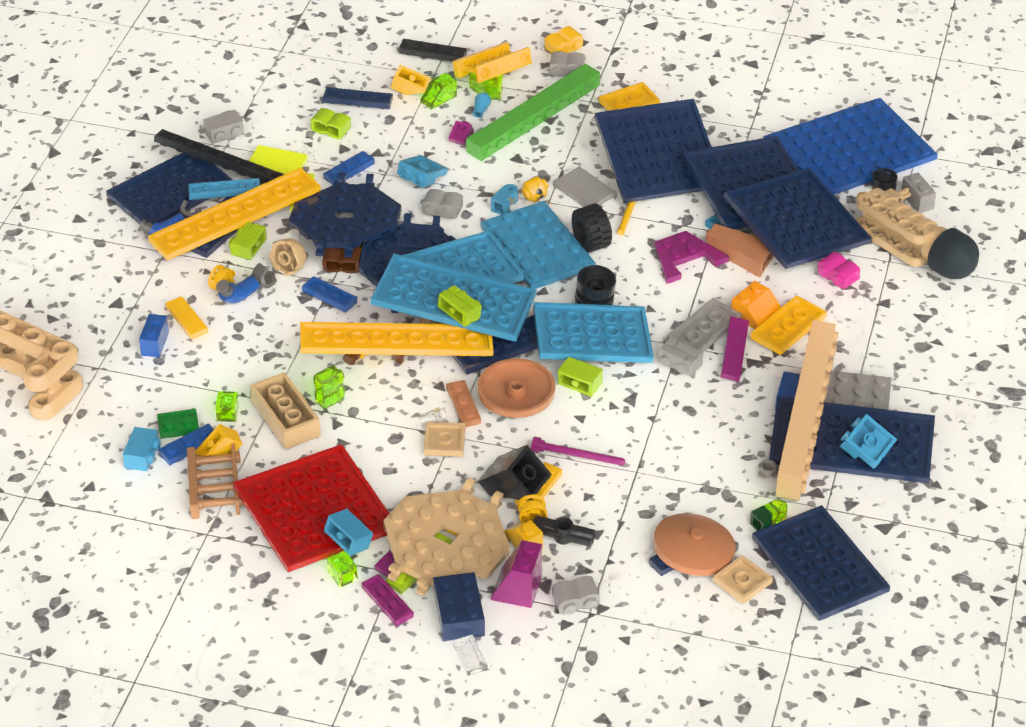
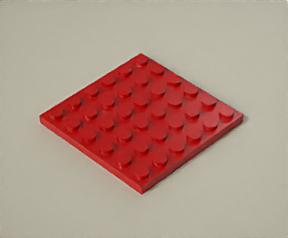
M342 444L233 482L234 490L287 573L344 552L324 532L328 516L341 510L348 509L373 532L371 541L387 536L383 528V520L390 513Z

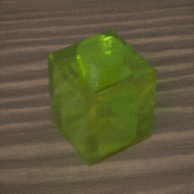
M218 391L215 406L217 422H236L239 409L238 392Z
M342 551L327 558L328 573L339 588L358 580L357 566L348 553Z

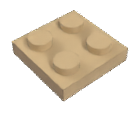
M426 422L424 456L463 457L466 423Z
M743 555L713 576L714 583L742 604H745L769 586L773 580L772 576Z

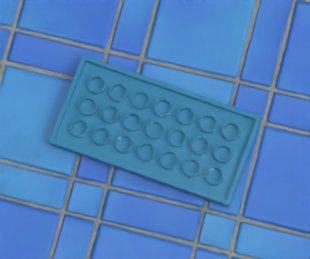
M393 254L371 297L370 304L516 342L536 297L537 290ZM453 285L460 290H464L467 295L474 300H478L482 305L480 318L466 327L438 308L439 294L448 290Z

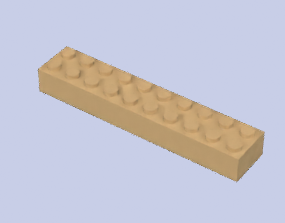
M818 320L812 321L778 470L775 497L800 501L801 493L805 494L806 481L811 467L810 463L814 454L813 449L817 441L816 434L819 431L820 417L823 414L824 404L821 403H824L827 395V389L824 388L829 386L831 374L827 373L832 371L834 359L831 358H834L837 349L839 332H835V323Z

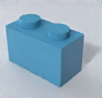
M134 427L122 454L124 468L148 471L150 464L154 463L156 450L160 449L161 439L158 438L157 430Z
M348 509L329 515L324 528V532L350 556L367 550L373 536V532Z

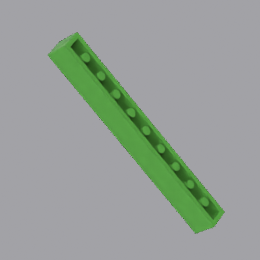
M587 64L577 68L466 139L467 153L480 161L490 157L498 150L600 86V72Z

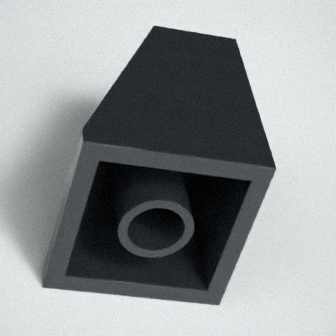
M524 445L498 456L478 480V483L491 497L496 491L503 493V498L520 500L527 495H536L552 474L528 445Z

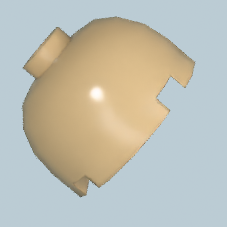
M287 238L279 240L272 245L273 248L269 254L270 261L276 271L284 272L281 275L291 276L303 268L307 255L306 250L299 241Z

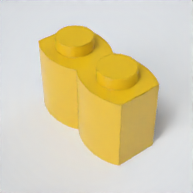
M571 26L564 27L558 33H552L544 39L545 49L550 53L557 51L569 53L570 51H575L583 45V35Z

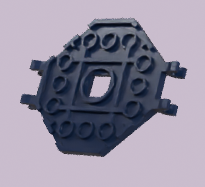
M339 172L337 184L295 202L289 217V227L292 229L296 228L299 230L300 235L307 240L311 239L316 247V256H323L325 248H345L344 257H352L353 250L359 247L361 242L366 240L371 242L380 238L381 234L386 231L389 233L396 231L402 206L375 187V183H373L374 174L367 173L365 184H348L345 182L346 173ZM342 212L354 213L352 218L336 217L337 214Z
M404 213V221L398 225L396 231L391 233L386 231L381 234L380 238L372 242L366 241L363 243L359 273L377 287L393 254L405 255L457 240L452 235L448 236L444 233V229L440 226V216L433 215L432 225L411 223L412 214ZM391 310V313L398 314L397 311Z

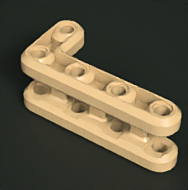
M0 310V367L22 377L25 387L30 391L37 392L28 402L30 415L41 421L49 420L83 389L81 374L71 369L78 361V349L73 343Z

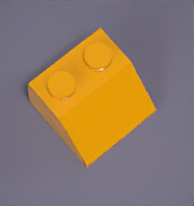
M755 280L732 299L731 308L743 314L742 319L749 320L748 326L753 329L759 327L781 308L770 288Z

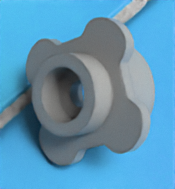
M764 460L758 464V468H760L758 472L759 477H778L776 472L778 465L774 461Z

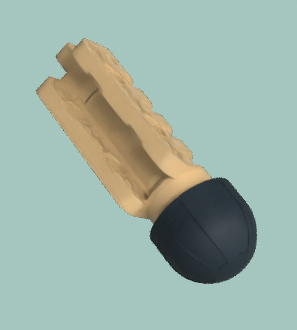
M906 187L898 192L892 188L886 191L875 188L869 192H859L857 194L856 205L863 212V216L857 218L856 221L872 237L871 241L911 266L919 267L928 263L930 269L949 279H963L976 269L979 261V249L976 242L957 228L946 229L942 226L939 227L935 221L925 218L922 213L912 210L910 206L903 203L902 200L911 196L909 188Z

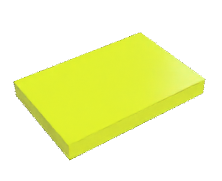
M258 145L249 161L287 174L300 167L303 168L308 157L307 154Z

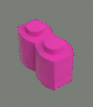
M832 252L818 262L819 275L827 280H831L835 286L842 289L847 288L860 279V267L854 262L846 260L844 256L837 252Z

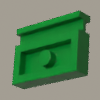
M196 408L157 414L161 439L185 436L199 428Z

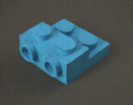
M418 155L400 160L397 174L405 180L413 181L419 187L426 188L435 184L436 178L446 175L448 168L427 157Z
M866 414L862 419L858 417L852 423L851 427L853 430L851 432L847 430L840 440L843 443L840 447L854 459L859 456L874 469L897 439Z

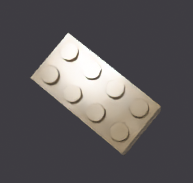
M285 372L250 385L251 402L285 450L321 436L319 417Z

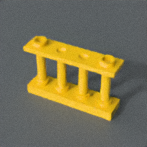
M503 42L452 62L456 78L474 73L476 74L477 83H481L532 63L530 47L512 52L510 51L509 43Z

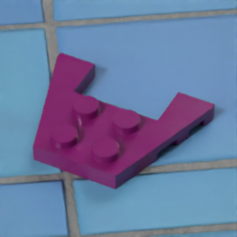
M688 231L655 241L654 244L666 284L681 279L682 273L675 266L705 256L714 267L729 262L727 254Z

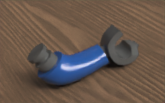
M184 200L178 214L163 222H155L154 224L151 222L147 223L143 219L138 231H144L143 234L147 235L146 239H148V235L202 211L201 207L196 208L193 213L187 212L185 210L187 201Z
M258 263L253 269L251 276L236 284L229 283L225 279L220 280L216 284V289L219 291L218 295L222 301L236 304L253 294L260 288V284L265 288H270L277 280L275 273L269 271L261 263Z

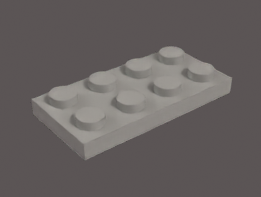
M712 298L666 336V341L671 337L704 352L727 333L731 316L742 319L743 314Z

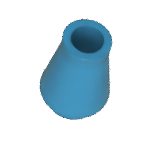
M479 93L475 96L473 115L476 118H481L491 104V98L486 93Z

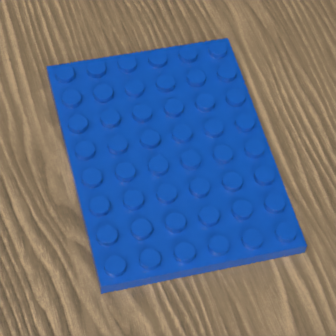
M881 98L763 136V138L777 136L798 170L810 168L833 195L872 182L873 173L877 169L887 168L899 173L937 160L938 156Z

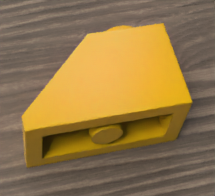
M400 65L394 76L391 89L405 95L425 93L431 78Z
M219 424L195 452L200 457L232 454L231 444L235 443L237 451L243 443L236 430Z
M531 520L517 522L504 529L507 539L515 547L524 540L540 543L543 549V532Z

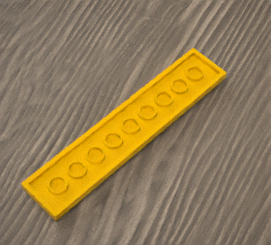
M300 167L148 235V242L168 261L244 226L247 221L249 223L311 196L321 191V188Z
M300 322V353L493 356L491 335L449 324Z

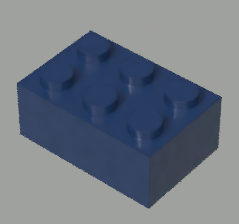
M475 572L433 577L434 598L443 642L485 636V618Z

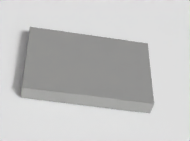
M580 166L553 181L554 187L583 207L593 203L601 205L616 196L615 190Z

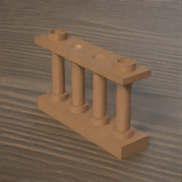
M235 443L231 444L232 454L200 457V455H196L195 447L187 448L191 519H200L199 510H203V508L235 505L236 515H240V506H244L233 488V482L238 481L237 463H241L240 451H236ZM232 462V468L205 471L197 469L202 464ZM233 476V482L209 485L198 483V481H202L201 479ZM234 490V497L205 500L199 498L202 493Z

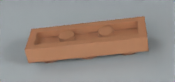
M465 380L447 383L446 390L460 423H466V427L481 424V417Z

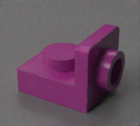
M455 121L448 139L450 142L466 145V139L474 134V129L467 121Z

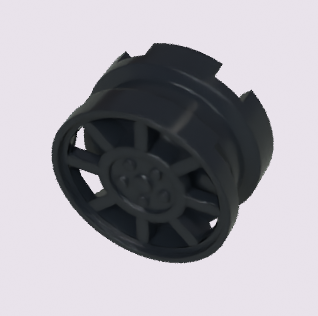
M887 168L874 171L871 185L872 190L875 188H880L884 191L890 188L896 190L898 178L896 172Z

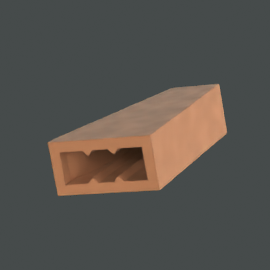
M715 223L706 232L705 240H707L708 244L727 254L729 261L757 277L762 276L774 257L757 236L726 228Z

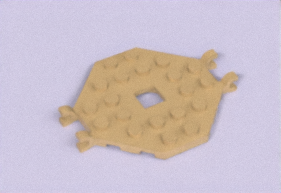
M469 477L461 490L405 496L383 520V528L387 534L389 548L394 557V563L388 568L391 571L388 579L395 582L402 572L418 579L417 585L419 587L416 593L424 596L428 589L433 586V577L475 572L476 577H480V580L488 579L510 553V546L497 511L502 506L503 502L500 500L503 498V493L496 491L489 503L472 495L475 492V489L472 487L475 485L476 480ZM440 530H451L458 534L451 544L434 537Z

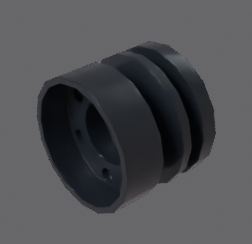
M590 265L581 269L577 275L575 304L613 305L616 288V276L613 271L600 265Z

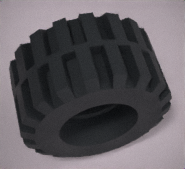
M593 203L573 211L571 218L573 233L576 240L587 253L611 245V224L607 214L599 204Z

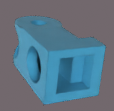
M514 184L504 185L491 198V212L499 215L510 212V206L518 201V187Z

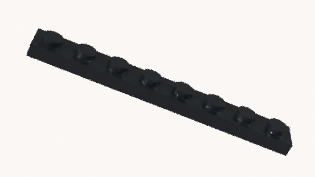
M164 129L154 136V142L160 143L162 146L173 148L177 152L187 153L193 158L203 159L210 164L219 165L242 176L260 178V182L267 183L284 175L283 173Z

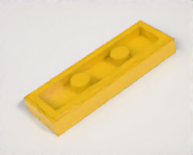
M182 296L165 303L166 309L191 339L208 333V327Z

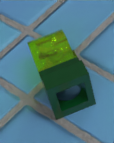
M776 499L751 511L750 525L758 531L786 520L788 504L783 500Z

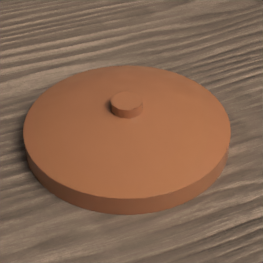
M520 358L506 359L490 365L482 372L478 380V396L481 403L495 414L511 418L528 417L540 413L551 404L555 396V380L546 367L535 361Z
M680 513L666 517L657 525L653 536L654 550L665 564L679 572L695 576L717 574L732 563L736 549L733 536L723 525L709 517L693 513Z

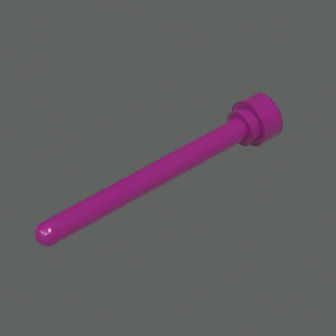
M534 436L531 444V450L535 453L545 450L621 466L626 463L625 459L621 457L546 443L541 437Z

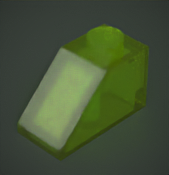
M446 72L432 79L420 102L432 110L457 97V80Z
M469 72V88L477 94H488L491 100H501L503 74L477 83L476 74Z

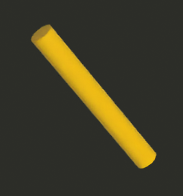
M636 201L627 204L617 231L619 235H624Z

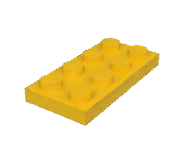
M796 295L751 332L750 339L782 355L811 330L813 320L822 321L826 318L827 311Z

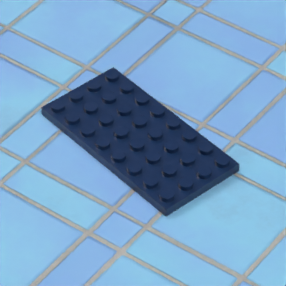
M777 397L769 460L774 461L777 465H780L795 400L793 398ZM827 402L821 403L824 404L823 414L820 417L819 431L816 434L817 441L813 449L814 454L810 463V469L929 484L935 415ZM866 414L897 439L874 469L859 456L854 459L840 447L843 443L840 440L847 430L850 432L853 430L851 427L852 423L858 417L862 419Z

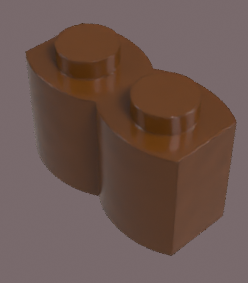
M325 248L322 259L323 270L334 273L340 271L350 274L358 273L362 248H355L352 257H344L345 248Z

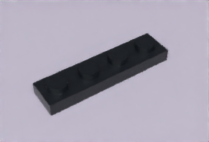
M403 38L399 46V53L452 62L467 55V48Z

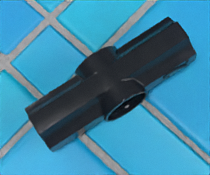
M538 515L534 518L533 523L543 532V535L553 537L558 544L566 545L573 542L592 547L596 530L574 525L569 518L562 517L554 520Z

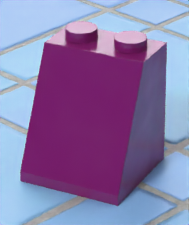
M524 540L519 543L501 568L491 596L492 601L532 608L542 580V544Z

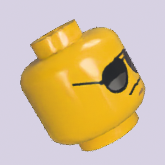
M534 176L523 183L521 191L527 201L537 202L547 196L549 185L544 178L541 179L538 176Z

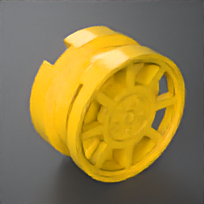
M223 265L215 266L208 278L209 288L217 290L216 284L223 279L229 283H234L233 276H236L235 271Z
M535 494L522 497L517 503L520 521L531 520L533 522L537 515L547 518L546 503L542 496Z

